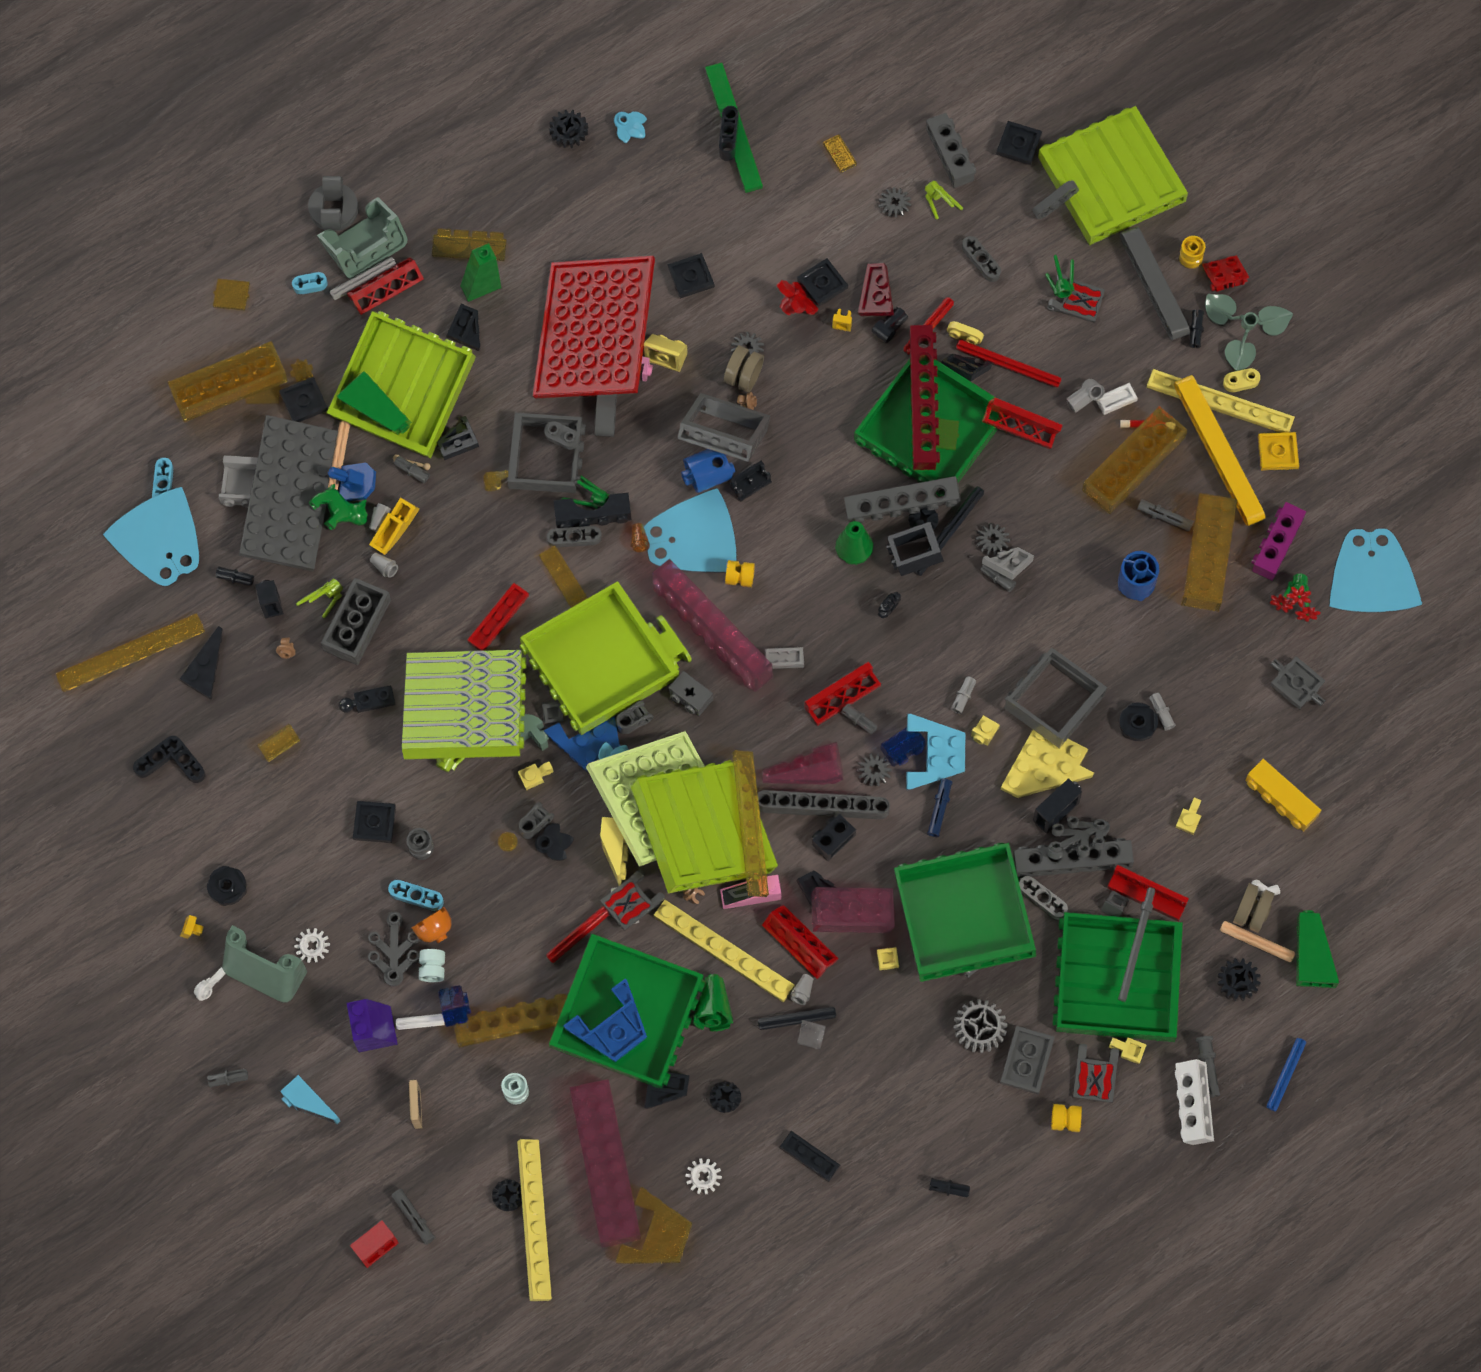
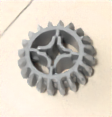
M980 999L977 1000V1005L970 1001V1008L964 1004L962 1007L963 1011L958 1010L957 1012L959 1017L954 1018V1022L958 1023L953 1026L954 1030H958L955 1033V1037H961L959 1040L960 1044L966 1042L965 1049L973 1046L972 1052H975L976 1048H980V1053H983L984 1047L990 1052L991 1045L997 1048V1041L1002 1043L1004 1040L1002 1036H1005L1007 1033L1004 1028H1007V1023L1003 1022L1006 1019L1005 1015L999 1016L1002 1010L997 1009L995 1011V1003L989 1007L988 1000L985 1001L984 1005H981ZM981 1012L980 1016L976 1019H966L973 1013ZM987 1014L993 1018L996 1027L986 1020ZM981 1019H983L982 1030H980V1033L977 1034L978 1024L981 1022ZM964 1026H968V1029L974 1032V1039L967 1034ZM984 1034H994L987 1040H980Z

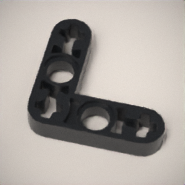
M177 736L167 737L133 764L135 774L140 778H145L173 758L191 782L200 783L205 778L203 767ZM171 742L176 743L177 747L175 749L171 747ZM165 747L169 754L166 755L164 749L162 748ZM157 752L163 754V758L160 761L153 760V755ZM183 755L190 756V760L186 764L180 763V757ZM147 759H150V761H151V763L153 764V766H151L150 764H148ZM140 765L145 766L146 770L144 772L139 769ZM191 766H193V768L197 772L199 771L200 775L198 777H196L195 775L193 776V772L190 769Z

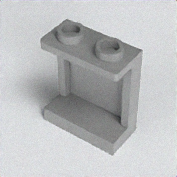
M224 455L223 482L221 494L218 497L221 504L227 507L242 505L248 508L257 457Z

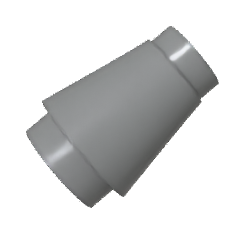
M378 503L377 507H374L369 529L377 532L392 509Z
M374 553L370 558V562L384 577L391 578L396 574L398 570L396 561L378 553Z
M802 975L791 992V1000L793 1002L805 1005L809 1001L814 980L812 976Z

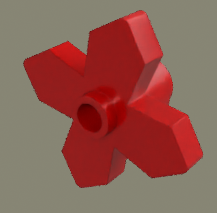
M781 280L776 285L780 292L785 295L780 304V308L785 314L791 315L795 312L802 313L805 311L810 315H814L819 310L814 302L806 297L805 290L799 282L789 284L787 281Z

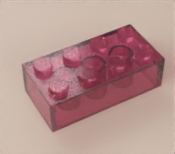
M815 887L811 894L813 932L890 933L895 927L893 888Z

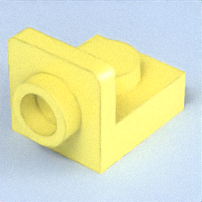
M983 715L977 726L973 728L971 737L978 744L988 746L1000 725Z

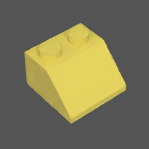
M652 334L644 343L645 357L650 358V363L680 372L687 356V345L679 340L673 341L663 335Z

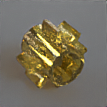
M297 359L295 364H291L292 371H290L291 377L295 376L296 382L313 377L311 372L313 367L312 364L308 365L307 359L304 361Z

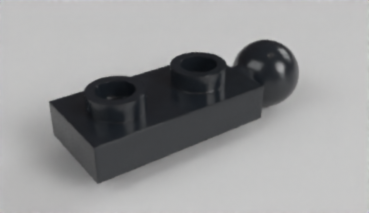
M391 685L354 693V700L345 697L339 701V709L344 713L352 711L353 707H356L357 712L361 713L395 705Z

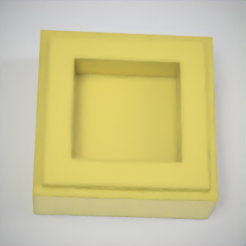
M896 947L877 950L879 970L899 968Z

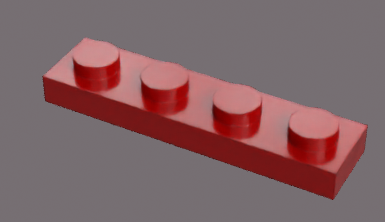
M513 583L468 638V643L479 651H485L526 601L529 593Z

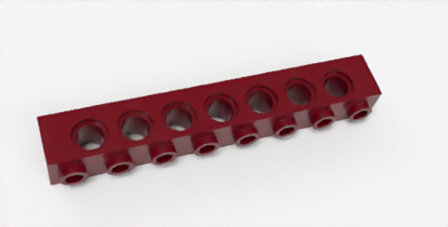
M910 325L913 470H936V463H940V452H936V446H939V434H936V428H939V417H935V411H938V400H935V394H938V383H934V377H937V366H934V360H937V349H933V343H936V332H933V325ZM925 344L928 347L922 348L919 345ZM926 361L928 364L922 365L920 362ZM926 378L929 381L922 382L920 379ZM927 395L929 398L922 399L921 396ZM927 412V413H929L930 415H929V416H922L921 413ZM926 429L929 430L930 433L925 434L921 431ZM929 447L931 450L924 451L922 448Z

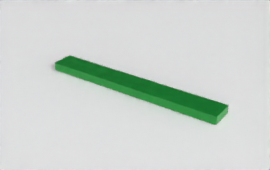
M718 63L705 67V71L722 119V112L725 107L734 106L737 108L723 63ZM739 115L734 160L745 193L763 189V184Z

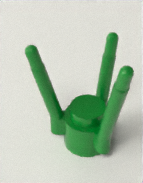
M1054 255L1059 280L1055 285L1048 273L1045 276L1053 288L1054 295H1058L1059 298H1066L1074 291V260L1071 259L1070 275L1069 281H1067V279L1062 277L1057 255Z
M580 475L582 481L577 480V483L593 493L590 499L593 503L573 499L575 504L590 506L598 509L599 506H604L610 494Z

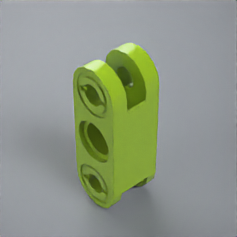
M662 615L656 618L659 627L663 631L660 634L651 622L647 623L677 669H679L677 662L681 659H684L687 663L692 661L688 651Z

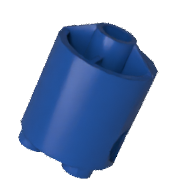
M706 449L683 459L686 470L682 471L681 475L686 486L692 484L695 491L700 493L733 478L735 468L732 462L728 463L726 454ZM713 463H718L720 467H715Z
M1134 551L1128 554L1123 559L1118 577L1119 591L1127 598L1143 601L1149 597L1154 591L1159 574V564L1156 558L1144 551Z

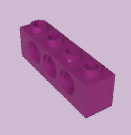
M1288 502L1284 504L1283 508H1278L1275 515L1277 520L1275 523L1271 522L1267 531L1270 534L1267 539L1263 538L1259 546L1262 550L1260 554H1255L1251 562L1254 565L1252 572L1273 581L1307 511ZM1281 523H1287L1290 527H1284ZM1278 538L1282 542L1276 543L1273 539ZM1265 554H1271L1274 558H1267Z

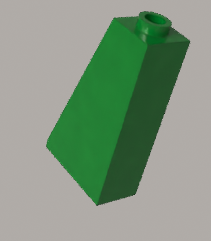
M489 243L471 252L460 285L468 302L501 288L497 258Z
M365 371L337 395L343 403L397 435L405 433L410 428L409 425L412 422Z
M1304 910L1297 917L1296 986L1336 988L1339 984V979L1320 913Z

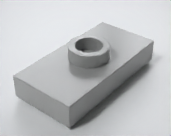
M803 647L765 649L766 669L804 668Z

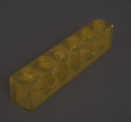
M557 994L552 999L539 998L534 1003L527 1004L526 1002H521L511 1008L503 1006L496 1008V1011L493 1012L480 1011L475 1016H459L456 1020H453L457 1044L460 1048L555 1027L568 995ZM551 1007H556L558 1009L557 1013L553 1015L549 1014L547 1011ZM532 1011L539 1013L535 1019L529 1018L528 1014ZM511 1016L519 1017L516 1023L509 1022ZM492 1020L500 1022L497 1027L489 1026ZM474 1024L480 1025V1029L476 1032L470 1031V1027Z

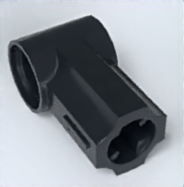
M896 307L893 310L894 315H888L884 320L880 319L873 326L871 332L884 343H888L896 334V330L908 319V315L902 308Z

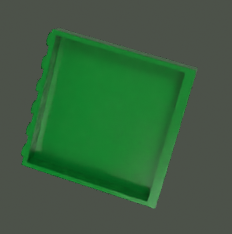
M909 359L856 429L854 440L857 445L866 447L874 456L882 457L890 466H896L904 475L915 478L918 483L955 476L959 483L999 429L982 422L989 401L996 397L939 361L934 360V366H937V377H934V383H938V394H935V400H938V411H935V417H939V428H936V434H939V446H936V452H940V463H936V470H913L911 370ZM926 361L920 362L922 365L928 364ZM926 378L920 379L922 382L929 381ZM927 395L921 396L922 399L929 398ZM991 410L989 419L993 421L1000 420L998 413ZM927 412L921 413L922 416H929V415H930V414L927 413ZM926 429L921 431L925 434L930 433V431ZM929 447L922 448L924 451L931 450ZM940 490L936 492V495L944 497L945 492Z
M997 843L987 848L978 847L974 851L969 852L960 851L951 856L941 855L936 859H923L914 864H901L894 868L920 982L1036 957V948L1009 843Z
M591 934L549 1042V1047L662 1089L663 1084H668L671 1075L668 1073L670 1066L674 1067L678 1057V1055H675L677 1047L681 1048L685 1037L682 1036L684 1028L688 1030L692 1020V1018H689L691 1010L695 1011L699 1000L696 999L698 992L702 993L706 981H703V974ZM626 978L647 1038L617 1062H614L567 1031L564 1025L577 1015L590 1031L623 1007L611 989Z

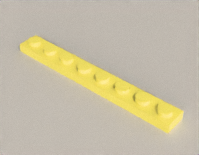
M664 900L655 912L654 918L783 1003L795 987L793 983L667 900Z
M520 1139L517 1141L529 1296L530 1301H549L552 1299L539 1140Z

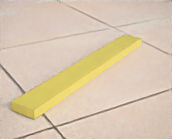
M1153 369L1146 388L1179 398L1174 382L1181 378ZM1198 384L1211 410L1280 433L1290 432L1294 416Z

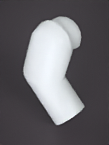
M1259 880L1252 881V884L1259 887L1257 894L1259 897H1261L1264 890H1269L1275 893V895L1280 894L1278 885L1267 887Z

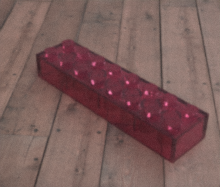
M668 559L652 573L653 589L660 597L663 596L666 599L667 605L672 610L676 609L679 612L678 615L685 623L688 622L692 626L693 632L705 639V644L717 652V656L722 662L726 661L730 665V670L736 676L740 675L748 689L752 688L756 692L773 678L772 663L671 559Z
M609 1079L569 1087L601 1247L640 1240L641 1235Z

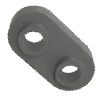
M550 422L545 426V436L549 441L569 450L578 447L580 438L575 430L558 422ZM551 429H557L555 432H551ZM567 437H573L571 440H567Z

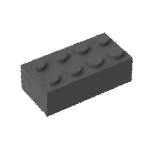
M354 578L321 642L323 651L358 665L391 602L389 592Z

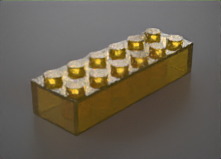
M272 341L167 383L183 421L187 422L285 383L288 379Z
M1159 406L1084 481L1082 491L1107 513L1111 514L1186 438L1187 429Z
M1199 493L1181 606L1219 612L1223 597L1237 499Z

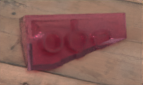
M837 742L812 749L813 753L804 757L800 754L790 763L784 761L763 770V783L820 785L838 783L840 780H843V767Z

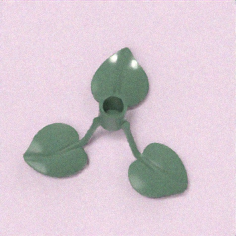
M1207 294L1205 300L1206 313L1213 323L1224 325L1228 318L1230 320L1241 319V326L1245 329L1242 342L1232 340L1225 347V358L1235 371L1246 369L1255 359V346L1252 343H1245L1249 331L1254 329L1256 324L1262 325V329L1266 334L1277 336L1284 332L1293 316V313L1287 309L1267 306L1259 311L1258 316L1253 312H1248L1245 315L1241 314L1240 316L1232 317L1236 312V303L1231 297L1223 294Z

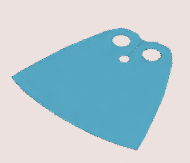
M182 487L166 491L138 505L118 519L103 534L130 564L149 579L162 586L172 584L180 574L192 572L199 564L196 530ZM169 552L173 555L171 559L166 558V554ZM184 555H189L192 558L191 565L187 567L182 566L180 563V559ZM168 567L171 569L172 574L168 579H163L160 576L162 568Z
M717 488L673 506L650 520L644 526V537L650 544L648 549L649 560L655 565L686 571L726 572L728 560L736 561V544L732 522L724 499ZM658 526L662 529V535L660 537H653L650 534V530ZM670 537L675 538L674 543L669 542ZM664 548L667 552L666 557L663 559L657 558L655 556L656 549Z
M1363 529L1351 530L1344 539L1337 559L1330 595V607L1359 612H1386L1422 605L1409 562L1393 533L1388 529H1376L1373 532H1366ZM1358 535L1362 536L1365 540L1364 545L1360 547L1353 544V538ZM1379 535H1385L1388 538L1387 545H1378L1376 538ZM1374 551L1375 555L1370 557L1368 552Z

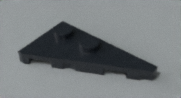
M219 626L180 677L181 682L210 700L213 696L212 690L216 678L215 672L218 666L220 643L222 642L223 629Z

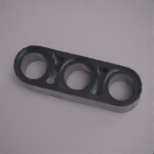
M727 106L722 112L719 156L724 161L732 160L736 154L739 113L738 109L734 106Z

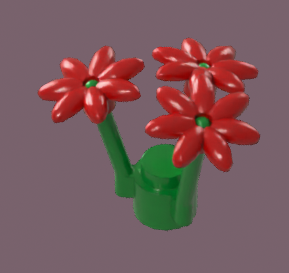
M1299 573L1293 576V581L1288 583L1283 596L1281 594L1278 598L1274 595L1271 596L1273 601H1270V604L1275 605L1277 611L1282 608L1285 613H1288V609H1293L1291 605L1298 602L1302 611L1295 612L1298 615L1297 620L1304 619L1305 622H1308L1309 619L1317 620V615L1321 613L1320 611H1315V607H1309V603H1311L1309 595H1311V592L1307 586L1308 577L1304 574Z

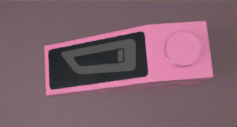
M778 875L760 877L720 889L723 909L781 900Z

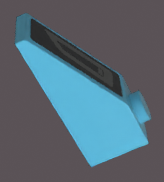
M299 1075L280 1091L284 1096L282 1101L289 1108L293 1106L298 1111L336 1124L340 1122L339 1117Z

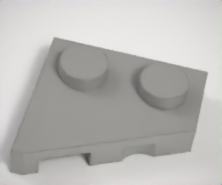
M1017 547L1009 551L999 552L993 558L985 556L983 557L982 564L1013 580L1033 562L1034 555Z

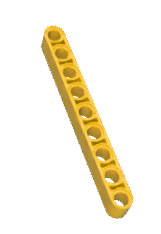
M1193 375L1174 382L1175 390L1246 526H1250L1265 519L1263 508Z

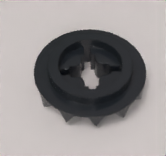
M926 508L921 509L919 513L909 514L908 521L911 528L925 524L923 520H918L921 517V513L925 517L928 516L927 522H931L933 530L938 525V513L935 510H927Z
M898 592L889 594L881 603L878 609V616L887 618L891 615L901 600V594Z
M723 1081L716 1083L710 1092V1103L719 1112H732L740 1105V1089L733 1082ZM721 1090L726 1094L731 1093L729 1102L725 1099L720 1100L722 1097Z
M508 1179L498 1182L492 1192L495 1206L502 1211H513L519 1208L522 1204L521 1184L515 1180ZM506 1187H508L510 1193H514V1195L510 1196V1203H508L506 1197H502V1194L506 1193Z

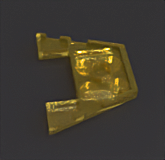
M640 1187L635 1206L654 1211V1215L642 1250L621 1244L616 1263H680L692 1223L668 1207L656 1196L650 1194L645 1188Z

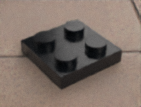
M1007 121L996 155L1031 165L1042 136V131Z
M702 253L667 264L680 299L715 287Z
M828 258L797 276V281L817 307L848 289V284Z
M314 376L279 390L292 421L301 422L328 411Z
M357 801L353 840L392 843L396 804Z

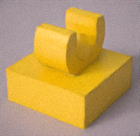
M838 309L837 314L833 316L832 328L850 332L852 327L851 311L848 310L847 316L841 315V309Z
M189 915L185 920L180 937L188 939L191 934L200 936L204 926L195 924L197 917Z

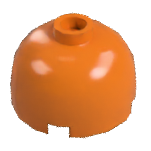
M443 907L411 928L422 941L430 943L436 940L437 943H440L447 938L446 933L451 929L452 923L449 913Z

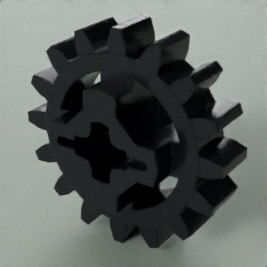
M566 109L564 114L558 112V117H552L553 122L549 123V132L552 140H556L557 145L563 143V148H566L567 145L573 148V144L576 143L579 146L580 140L585 141V136L588 135V123H586L585 117L581 118L580 112L575 114L574 110H572L571 113H568Z
M1234 958L1233 963L1227 961L1226 967H1221L1220 970L1223 973H1218L1217 977L1222 980H1219L1217 985L1223 986L1220 992L1226 991V998L1233 996V1001H1236L1240 997L1243 1002L1245 996L1251 999L1252 993H1257L1258 989L1256 987H1259L1261 984L1257 980L1260 979L1261 975L1255 974L1258 968H1251V961L1245 964L1244 958H1242L1241 962ZM1248 973L1252 978V983L1251 980L1248 978ZM1243 974L1242 981L1235 985L1236 979ZM1226 977L1230 981V987L1227 984Z

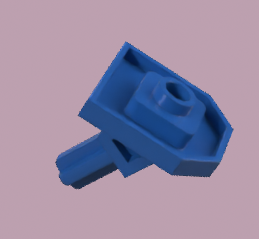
M366 462L341 466V469L330 467L328 471L330 478L340 481L339 493L347 502L367 499L375 490L376 471Z

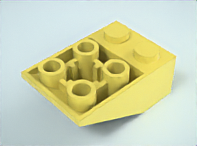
M602 817L600 833L602 848L620 886L622 880H626L627 869L624 861H628V845L614 819Z

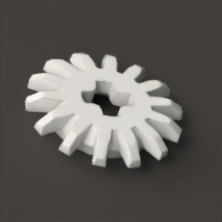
M314 928L313 933H310V929H306L307 935L301 932L300 935L303 938H296V941L300 943L299 945H294L295 948L300 949L296 954H303L300 958L302 960L308 957V963H310L312 958H314L315 962H318L317 956L324 959L321 953L329 952V950L324 949L330 946V943H325L328 936L322 938L324 932L321 931L317 934L316 928ZM310 941L312 943H314L315 941L317 942L316 950L307 949L309 947L308 943Z
M701 1158L698 1165L693 1161L694 1168L689 1166L687 1168L691 1171V1174H686L685 1176L691 1178V1180L686 1182L687 1184L693 1183L690 1189L693 1191L697 1187V1194H700L702 1189H704L705 1194H708V1188L714 1192L713 1185H720V1183L716 1182V1179H722V1176L716 1174L721 1171L720 1168L714 1169L716 1166L715 1162L709 1165L710 1159L703 1163ZM699 1173H708V1181H700L698 1179L700 1177Z

